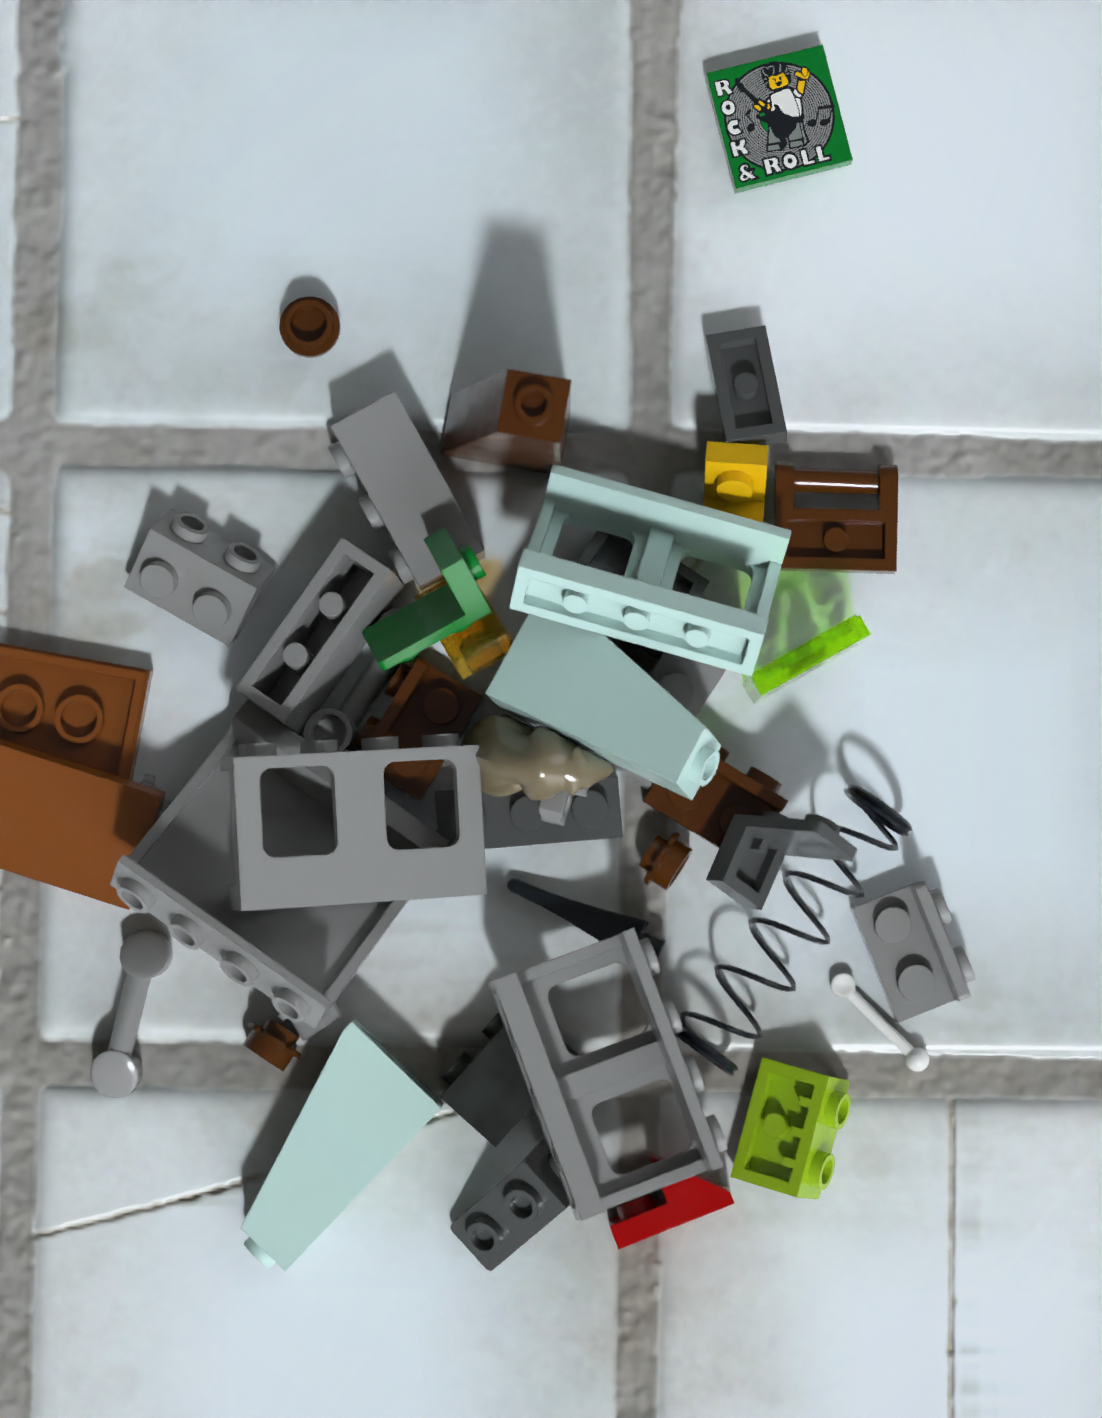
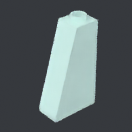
M528 614L485 692L505 713L532 726L549 729L571 740L579 748L690 800H693L700 786H706L711 781L719 765L720 754L718 751L721 744L707 727L610 639L602 634Z
M356 1019L342 1031L241 1226V1229L249 1236L244 1242L245 1247L259 1262L269 1269L277 1263L286 1271L443 1106V1103Z

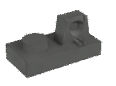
M766 326L705 335L706 351L724 441L727 443L756 445L787 442V428Z

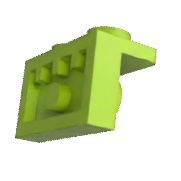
M762 1057L730 1177L796 1198L818 1199L821 1190L827 1188L834 1173L835 1157L831 1152L837 1130H840L845 1125L851 1107V1098L847 1094L849 1080Z

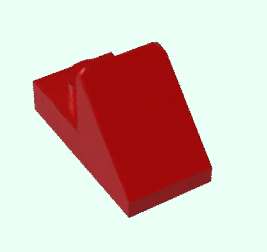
M648 1151L651 1163L665 1159ZM697 1174L663 1187L662 1191L665 1197L657 1201H653L651 1194L648 1193L617 1205L616 1209L619 1216L608 1221L617 1247L622 1249L735 1203L727 1186Z

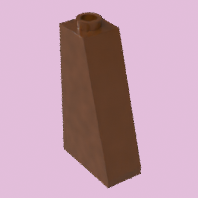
M506 369L451 394L441 455L550 474L553 464L562 466L570 421L572 380Z

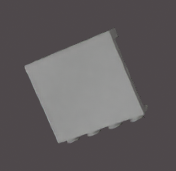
M247 699L234 715L227 734L128 857L123 854L118 860L110 885L117 889L119 898L131 909L139 913L149 912L168 925L171 935L182 945L193 950L200 948L219 961L223 972L233 981L243 986L253 985L270 997L275 1009L284 1017L296 1023L304 1021L315 1029L409 900L251 911L228 909L227 884H235L229 771H221L220 759L239 757L238 745L276 743L277 755L301 754L300 742L306 741ZM323 766L271 768L265 770L260 776L263 848L266 854L271 857H288L329 853L335 844L332 780L329 770ZM385 796L387 841L392 848L400 850L447 846L449 840Z

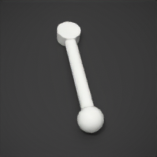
M846 973L834 976L830 985L832 992L838 997H847L906 1056L905 1061L909 1069L916 1072L926 1069L930 1061L926 1050L919 1047L914 1048L855 989L856 984L852 976Z

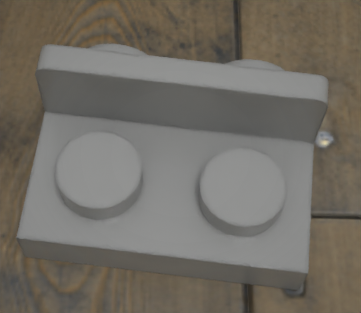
M918 881L850 908L895 1022L899 1023L952 1001H961L971 997L967 983L975 980L974 972L963 947L960 945L952 948L944 925L951 923L952 919L944 897L938 888L929 891L925 881Z

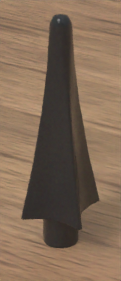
M511 878L507 882V888L511 892L558 915L598 941L608 939L623 931L634 928L639 940L646 937L649 939L657 960L663 951L666 940L645 931L649 924L646 920L574 901L517 878Z

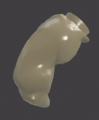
M506 714L488 715L474 723L468 729L464 740L460 744V746L479 745L475 756L480 765L481 791L490 796L502 797L521 790L533 801L549 800L555 795L568 791L569 795L573 796L579 789L588 788L606 779L614 771L613 766L607 760L579 748L571 740L540 726L534 731L527 724L512 719L511 716Z

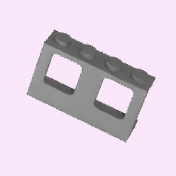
M458 733L421 735L422 748L399 749V737L361 738L362 751L338 752V740L301 741V754L277 755L276 743L238 745L239 757L220 759L221 771H229L235 884H227L228 909L251 911L487 895L480 765L475 756L479 745L459 746ZM440 759L448 761L453 769L456 819L455 841L447 847L400 850L392 848L388 844L386 831L385 767L391 762ZM323 766L327 768L332 780L335 836L333 849L327 854L288 857H271L267 855L263 848L261 774L271 768Z
M634 928L533 967L494 979L489 983L491 993L574 1217L579 1221L604 1213L606 1209L702 1172L724 1167L719 1155L720 1152L727 1150L724 1134L714 1114L707 1117L704 1115L697 1093L705 1090L701 1073L692 1055L683 1058L674 1035L682 1032L678 1012L670 996L660 998L652 975L660 973L655 951L647 937L638 939ZM611 964H623L629 971L647 1019L645 1030L638 1035L582 1056L570 1054L565 1046L548 1000L550 989L555 985ZM658 1080L667 1081L673 1088L690 1133V1146L683 1152L626 1174L615 1173L609 1164L592 1118L593 1108L600 1102Z

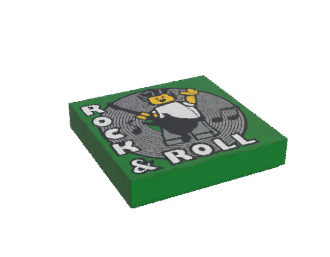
M823 45L706 73L705 81L734 193L851 165L853 158Z

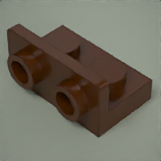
M420 656L412 667L403 662L384 693L392 698L391 703L381 719L373 715L368 718L356 737L353 747L362 751L361 738L399 737V749L422 748L421 735L458 733L460 738L484 697L433 667L430 662ZM446 760L391 762L384 769V780L421 802Z
M720 747L718 751L720 760L713 778L706 786L699 787L693 800L685 798L656 783L653 784L643 800L648 806L717 848H720L734 814L761 816L762 812L766 810L780 813L788 803V800L777 794L782 787L781 783L753 766L749 768L746 775L725 762L730 753L723 747Z

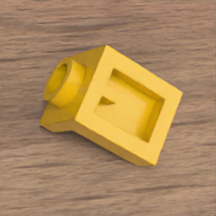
M707 441L703 506L763 522L769 445Z

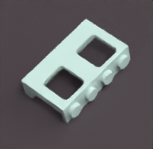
M553 464L545 499L527 549L524 548L518 565L509 608L752 677L765 636L772 600L792 531ZM568 524H576L629 540L633 548L624 576L553 557L562 528ZM686 557H693L747 573L751 578V584L744 610L672 590L680 561Z

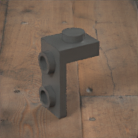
M768 810L763 811L761 816L734 814L706 880L744 908L762 910L785 855L852 862L858 849L839 835L841 828L835 822L820 815L807 814L805 819H794Z
M546 1138L542 1139L512 1172L461 1214L450 1226L451 1231L489 1271L494 1270L570 1205Z

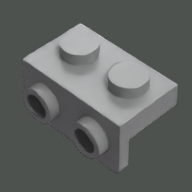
M171 509L150 528L124 587L223 644L230 646L238 638L260 590L271 579L276 567L262 559L261 554L255 548L245 543L232 542L211 530L209 525L197 515Z

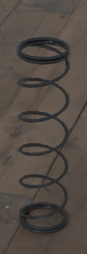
M854 783L847 784L848 788L844 789L845 795L868 815L892 845L843 826H839L841 828L840 832L880 848L897 851L898 843L886 827L901 836H909L908 831H913L911 824L867 790ZM833 860L856 887L858 892L805 872L788 870L782 873L783 883L787 891L821 932L825 940L767 918L753 917L748 920L749 930L753 937L783 973L791 987L781 985L732 965L718 964L714 966L715 976L720 985L748 1018L757 1034L740 1030L696 1012L684 1011L680 1013L682 1032L674 1035L728 1075L733 1076L734 1071L738 1070V1066L699 1038L685 1017L704 1021L745 1038H762V1030L758 1022L731 990L719 970L723 969L740 974L781 991H796V983L793 977L757 933L753 923L758 922L773 926L820 945L830 944L828 932L791 887L787 877L789 875L798 876L851 897H864V889L842 861Z

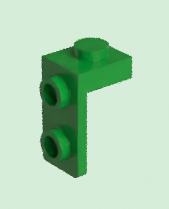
M445 527L423 540L447 584L367 627L362 632L381 670H388L399 663L413 659L422 650L453 633L466 630L475 621L492 612L476 583L477 580L486 576L469 543L457 548Z

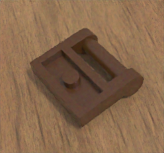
M775 462L774 526L792 531L780 571L894 574L897 571V465L878 464L877 470L795 468L794 462ZM794 492L876 494L877 510L794 508Z

